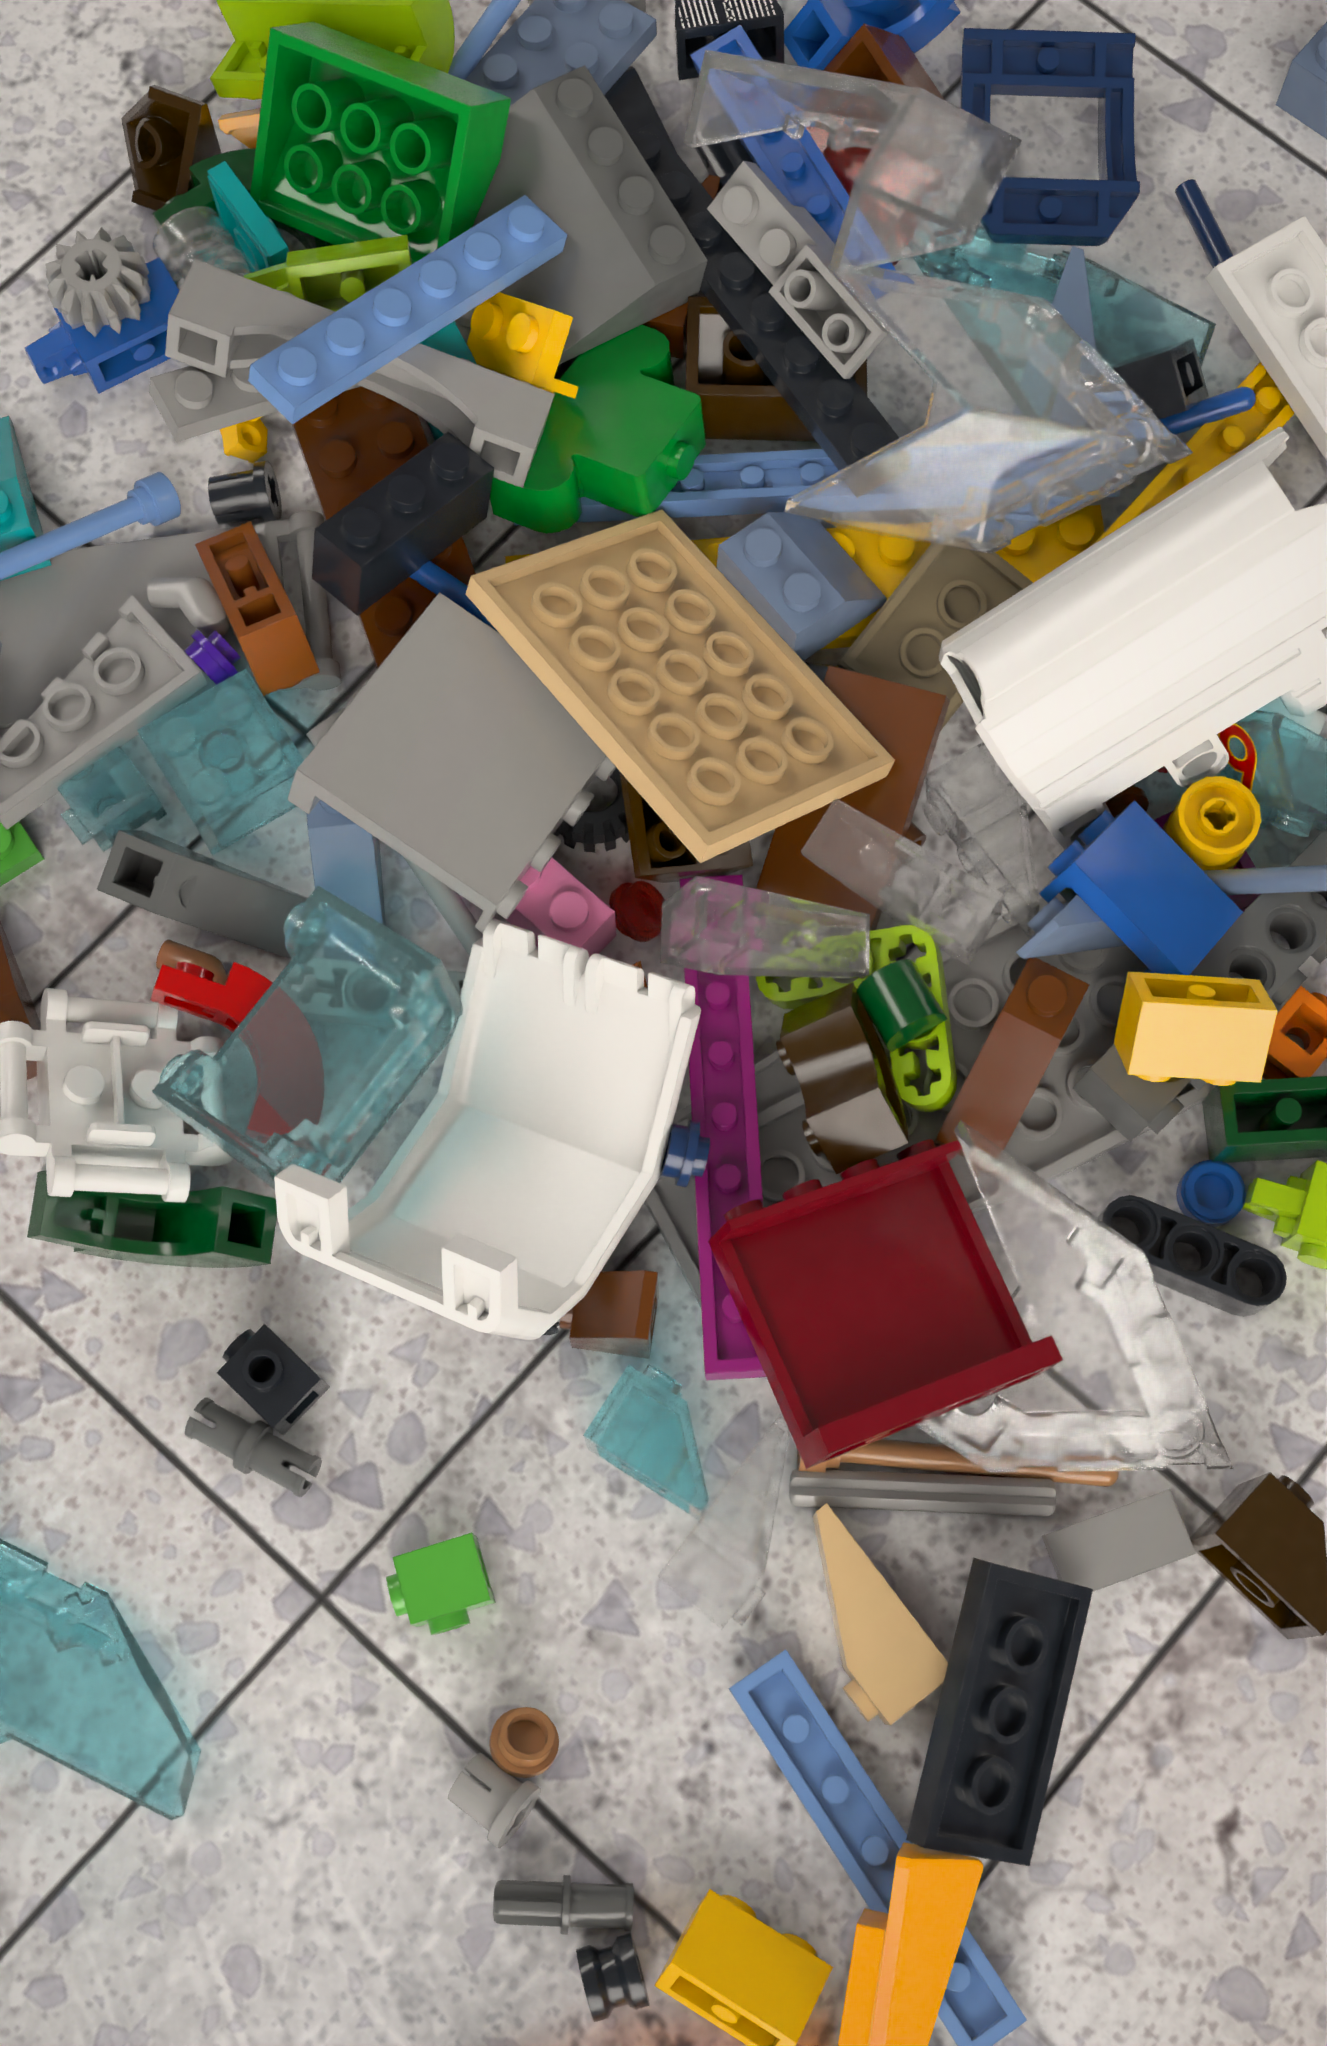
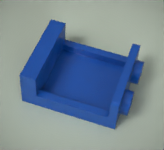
M1135 800L1115 818L1107 810H1104L1078 835L1085 846L1082 847L1075 840L1054 859L1047 868L1055 877L1039 892V895L1048 903L1064 888H1071L1148 967L1145 973L1190 975L1243 913Z

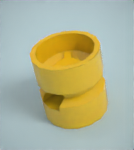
M1224 776L1205 777L1192 783L1182 794L1174 811L1163 826V830L1202 870L1233 869L1258 834L1262 821L1260 805L1252 791L1239 781Z

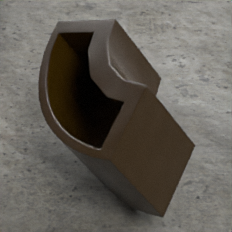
M853 982L784 1013L780 1039L776 1041L777 1051L785 1069L791 1076L796 1075L805 1103L806 1119L802 1121V1128L806 1140L816 1156L826 1155L836 1175L858 1163L876 1158L909 1143L905 1112L894 1074L875 1026L860 1001Z

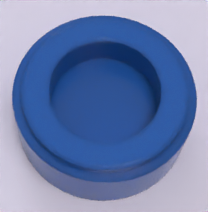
M1205 1160L1193 1165L1182 1176L1177 1186L1176 1197L1178 1206L1185 1216L1215 1228L1227 1224L1241 1211L1246 1199V1188L1242 1177L1232 1166L1222 1161L1212 1162V1160Z

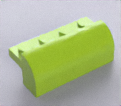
M449 0L216 1L235 39L210 77L218 96L222 98L262 99L270 28L316 22L445 73L449 72L453 61L455 33Z

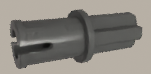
M563 1875L562 1882L500 1880L496 1882L494 1888L493 1918L498 1924L560 1927V1934L568 1935L569 1927L624 1929V1931L629 1932L632 1930L634 1907L633 1883H626L625 1885L571 1883V1876Z

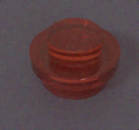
M641 880L634 883L627 882L615 888L610 895L609 906L615 911L616 928L622 934L638 942L651 941L660 934L663 924L668 919V907L664 897L656 887Z

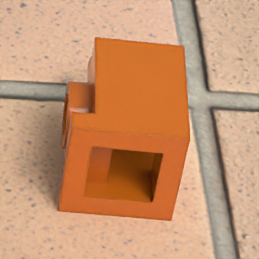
M1300 986L1278 1011L1262 1075L1264 1079L1311 1077L1327 1058V997L1317 992L1310 993ZM1294 1034L1303 1041L1304 1049L1286 1035Z

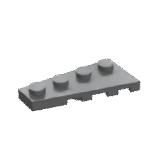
M133 595L118 609L121 618L105 635L97 632L81 650L85 657L64 680L56 677L41 693L44 700L38 709L27 720L17 719L0 738V823L6 830L208 684L202 670Z

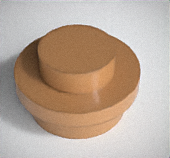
M521 1707L509 1710L499 1717L491 1731L489 1747L493 1760L504 1772L518 1778H531L542 1774L552 1765L559 1748V1736L555 1725L546 1714L535 1708Z

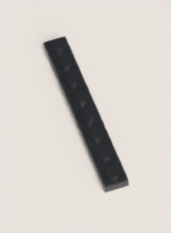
M652 122L629 133L632 141L708 260L700 290L857 495L909 469L912 456L910 450L852 377L850 379H843L768 291L773 284L707 210L713 201L712 197Z

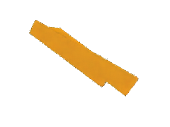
M903 1842L896 1857L889 1913L864 1908L856 1925L838 2046H928L983 1872L982 1861L971 1856L927 1849Z

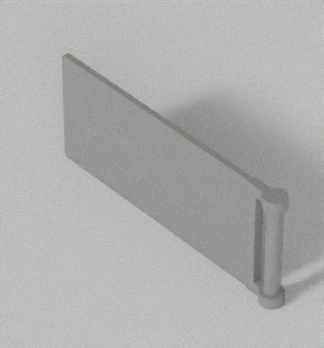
M300 511L292 514L287 519L252 524L283 588L280 542H297L306 639L320 670L319 673L303 679L299 684L291 688L279 689L277 691L302 688L328 690L341 684L340 663L334 660L332 655L326 590L312 579L315 528L324 522V516L316 511ZM235 527L72 549L51 558L52 565L0 581V641L2 643L0 653V729L10 728L17 719L27 720L38 709L44 700L41 693L56 677L64 680L85 657L81 650L97 632L105 635L121 618L118 609L131 595L135 597L183 651L195 641L191 635L196 631V627L190 624L181 608H153L148 600V583L152 578L201 577L208 580L213 586L195 544ZM231 624L223 638L241 656L233 665L241 675L235 681L229 677L218 687L202 671L208 684L181 704L261 693Z

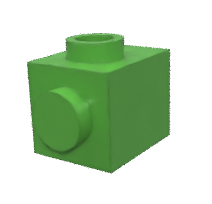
M472 1532L392 1557L396 1574L387 1576L386 1581L396 1616L408 1614L410 1625L420 1627L428 1624L431 1635L470 1624V1619L467 1611L496 1603L478 1538Z

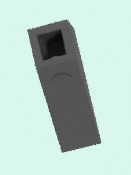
M118 830L97 887L98 891L154 914L289 959L293 956L314 901L143 830Z

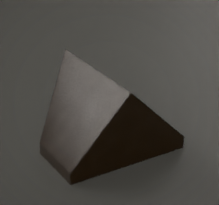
M156 85L149 86V91L121 118L135 189L131 202L154 211L162 208L172 197L185 194L195 188L188 167L206 158L221 154L208 105Z

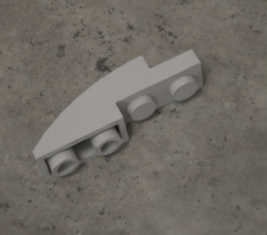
M743 161L708 206L707 210L773 284L768 291L843 379H850L889 333L882 315L854 269L804 207L792 205L756 163Z

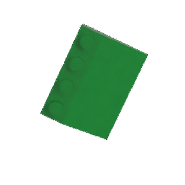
M316 22L270 28L250 195L265 216L334 245L407 235L412 264L472 228L501 159L511 98Z

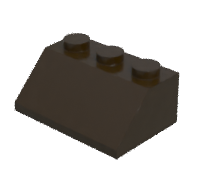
M688 297L686 390L699 395L701 398L705 439L817 442L706 297ZM867 359L852 376L866 395Z

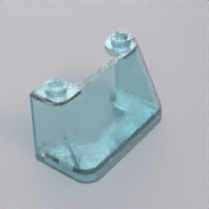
M317 886L305 902L296 905L286 918L284 924L285 946L292 960L212 1058L200 1049L175 1056L167 1063L161 1073L159 1083L152 1090V1093L166 1108L274 1190V1176L292 1163L341 1183L450 1042L463 1014L462 1001L439 958L320 886Z

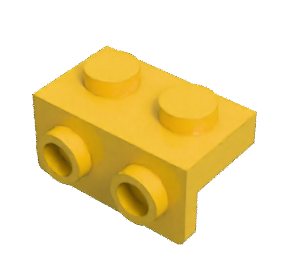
M501 292L475 308L466 344L477 364L513 379L528 382L537 388L553 394L557 392L574 399L576 398L578 386L554 378L573 317Z

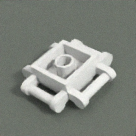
M45 988L40 1010L41 1030H32L29 1025L19 1021L0 1023V1152L8 1155L40 1157L41 1171L46 1170L47 1192L49 1196L71 1197L74 1190L162 1195V1199L165 1202L185 1203L190 1190L189 1165L220 1166L231 1162L235 1158L234 1136L231 1132L227 1131L222 1080V1068L227 1064L226 1043L224 1040L213 1036L199 1037L191 1042L177 1041L176 1025L178 1010L156 1002L142 1003L70 997L67 995L66 990ZM66 1022L85 1023L82 1033L66 1032ZM26 1060L37 1062L39 1125H35L32 1120L28 1119ZM179 1071L196 1072L201 1131L198 1135L184 1134Z

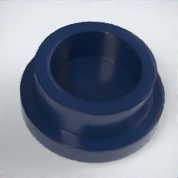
M689 1120L686 1126L672 1124L660 1175L675 1178V1185L687 1187L691 1175L703 1176L709 1154L710 1138L700 1136V1122Z

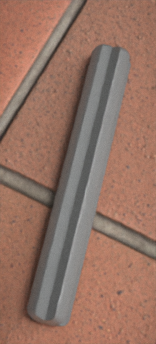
M797 1468L790 1475L789 1499L794 1506L822 1507L827 1503L830 1508L1047 1517L1054 1514L1056 1489L1054 1482L1050 1479L826 1470L823 1473L798 1471Z

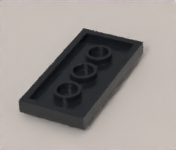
M973 1558L906 1840L927 1849L1030 1866L1093 1589Z

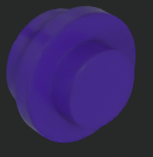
M198 629L191 635L195 641L184 652L218 687L229 677L235 681L241 675L233 666L241 656L216 630L207 638Z

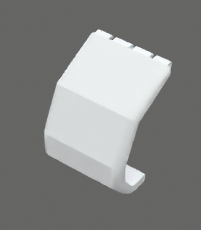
M493 918L483 931V937L472 944L438 1093L368 1195L350 1209H348L347 1188L343 1184L293 1163L274 1176L277 1217L285 1239L292 1248L305 1256L476 1331L530 1341L540 1338L585 1297L659 1179L701 1014V1008L695 1005L694 986L650 972L648 973V988L644 987V971L642 968L598 953H594L589 957L586 949L545 935H538V950H536L535 934L533 931Z

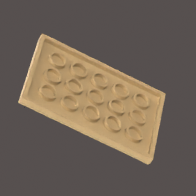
M662 509L470 577L466 596L700 863L887 777L895 762V759Z

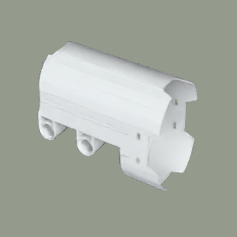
M1279 426L942 641L939 653L940 664L950 675L977 725L975 728L1004 774L1064 850L1075 840L1082 847L1085 846L1078 835L1104 810L1111 814L1105 801L1165 766L1175 782L1181 787H1190L1192 783L1205 777L1217 776L1226 767L1229 760L1228 752L1217 734L1274 699L1281 700L1290 715L1306 717L1327 704V502L1294 510L1269 471L1268 467L1287 448L1285 441L1289 439V435L1282 427Z

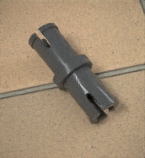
M210 1398L202 1399L194 1408L195 1412L215 1423L216 1427L211 1428L190 1416L185 1427V1436L190 1439H196L233 1459V1467L240 1472L249 1474L251 1471H255L292 1491L298 1497L304 1496L310 1489L312 1483L291 1471L290 1467L295 1466L316 1478L322 1463L320 1457L312 1456L273 1435V1428L269 1424L261 1420L253 1424L215 1404Z

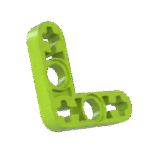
M901 925L788 945L769 951L761 959L756 969V982L759 990L774 1005L782 1009H795L850 984L835 981L832 974L833 965L842 954L857 952L863 955L865 961L864 970L861 976L853 981L857 989L862 981L873 972L895 962L896 958L904 956L906 954V945L914 943L921 952L926 953V956L917 958L915 964L926 983H932L930 989L945 1013L947 1020L895 1051H890L892 1072L901 1098L910 1107L920 1112L937 1111L944 1108L952 1100L957 1089V1073L943 959L938 944L925 929L916 925ZM818 958L817 970L823 983L822 987L818 988V983L811 976L791 980V990L787 992L777 983H773L774 979L783 976V966L789 964L799 974L817 972L812 961ZM939 1044L938 1050L928 1049ZM906 1048L925 1050L928 1067L935 1075L941 1076L940 1081L931 1083V1094L923 1096L915 1086L910 1085V1080L920 1078L921 1069L919 1057L913 1051L905 1054Z

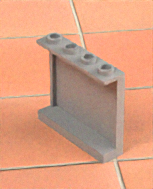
M439 592L296 769L287 800L310 814L320 800L328 804L482 909L483 912L475 928L483 933L496 913L505 919L509 918L529 888L520 881L530 866L539 872L545 868L562 842L560 838L554 835L563 821L573 827L595 796L587 790V787L595 776L606 782L616 769V766L500 633Z

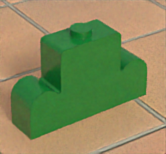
M640 325L580 354L559 379L579 387L576 398L554 392L555 395L544 431L523 488L493 477L490 493L493 515L536 532L546 534L558 533L570 528L578 521L582 513L581 498L586 497L632 516L641 517L655 512L679 480H684L689 475L695 459L706 445L701 398L693 392L675 386L670 346L666 336L656 329Z

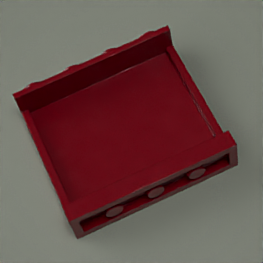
M932 1139L918 1142L896 1155L898 1161L882 1167L879 1166L877 1159L863 1161L843 1171L840 1174L842 1181L822 1187L819 1179L803 1182L782 1194L784 1201L767 1207L763 1206L761 1199L743 1203L723 1215L726 1223L708 1240L806 1469L1032 1379L1063 1361L1052 1335L1032 1342L956 1179L949 1161L964 1149L960 1139L939 1147L935 1146Z

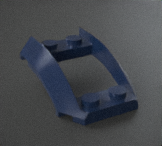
M964 28L962 37L960 109L962 192L990 239L995 243L1100 246L1108 242L1138 198L1140 181H1137L1135 164V78H1133V49L1135 47L1136 33ZM991 95L1098 98L1099 180L992 177L990 155Z

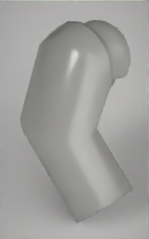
M201 577L152 578L149 581L147 588L148 600L153 608H181L190 624L195 626L196 630L198 629L206 638L215 630L222 637L228 632L230 624L226 617L227 615L216 590L208 580Z

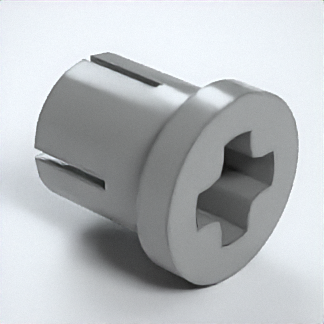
M478 1753L464 1768L470 1773V1776L463 1771L460 1773L449 1791L448 1800L488 1830L487 1840L496 1847L501 1848L523 1824L534 1807L541 1788L530 1780L522 1784L516 1778L500 1769L497 1764L484 1754Z

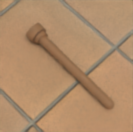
M880 1439L806 1469L797 1449L798 1471L825 1473L826 1468L839 1469L840 1462L994 1477L1050 1479L1053 1482L1102 1487L1113 1485L1119 1476L1117 1466L1112 1461L1104 1459Z

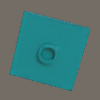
M226 161L208 170V182L227 243L247 271L252 273L285 263L289 248L273 221L265 216Z

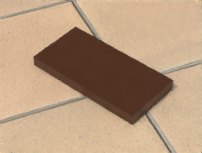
M829 665L823 683L895 759V762L887 777L775 828L752 903L766 909L856 934L877 929L950 700L943 694Z

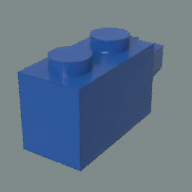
M160 257L146 263L149 271L147 281L151 292L150 301L139 304L141 309L140 321L130 318L122 319L120 334L113 330L110 325H104L96 337L87 331L85 325L72 329L65 322L62 313H59L58 309L54 308L59 322L48 330V334L25 347L30 363L43 384L70 374L77 376L87 373L96 391L100 394L171 359L165 356L168 314L179 293V289Z

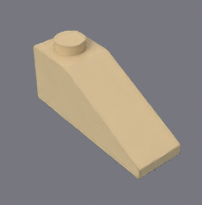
M826 1503L812 1517L842 1668L852 1680L843 1687V1690L867 1722L878 1715L885 1725H892L943 1684L948 1662Z

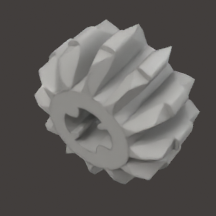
M101 227L93 239H87L77 231L76 244L72 247L56 244V257L58 260L45 264L47 269L46 277L49 281L47 294L53 307L57 308L59 313H62L65 322L72 329L85 325L87 331L96 337L104 325H110L113 330L120 334L122 319L130 318L140 321L141 309L139 304L150 301L151 290L147 281L149 271L144 258L134 251L132 243L124 235L112 240L110 234Z

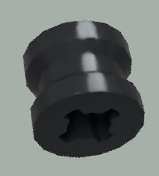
M631 1933L617 1936L613 1946L598 1950L588 1945L576 1949L581 1979L594 2022L609 2018L612 2010L620 2006L629 2005L635 2010L650 2006L640 1960Z

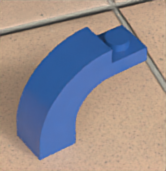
M808 0L784 30V44L806 79L814 81L864 23L902 36L912 52L916 53L938 36L961 11L955 4V0Z

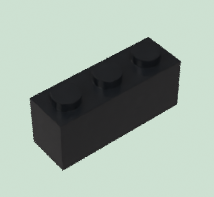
M448 431L315 528L312 579L355 615H360L419 570L425 563L431 561L487 518L494 467Z

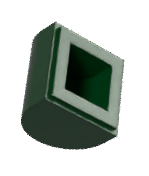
M910 959L895 961L878 969L862 981L856 990L860 1001L891 1052L947 1020L945 1013L917 965Z

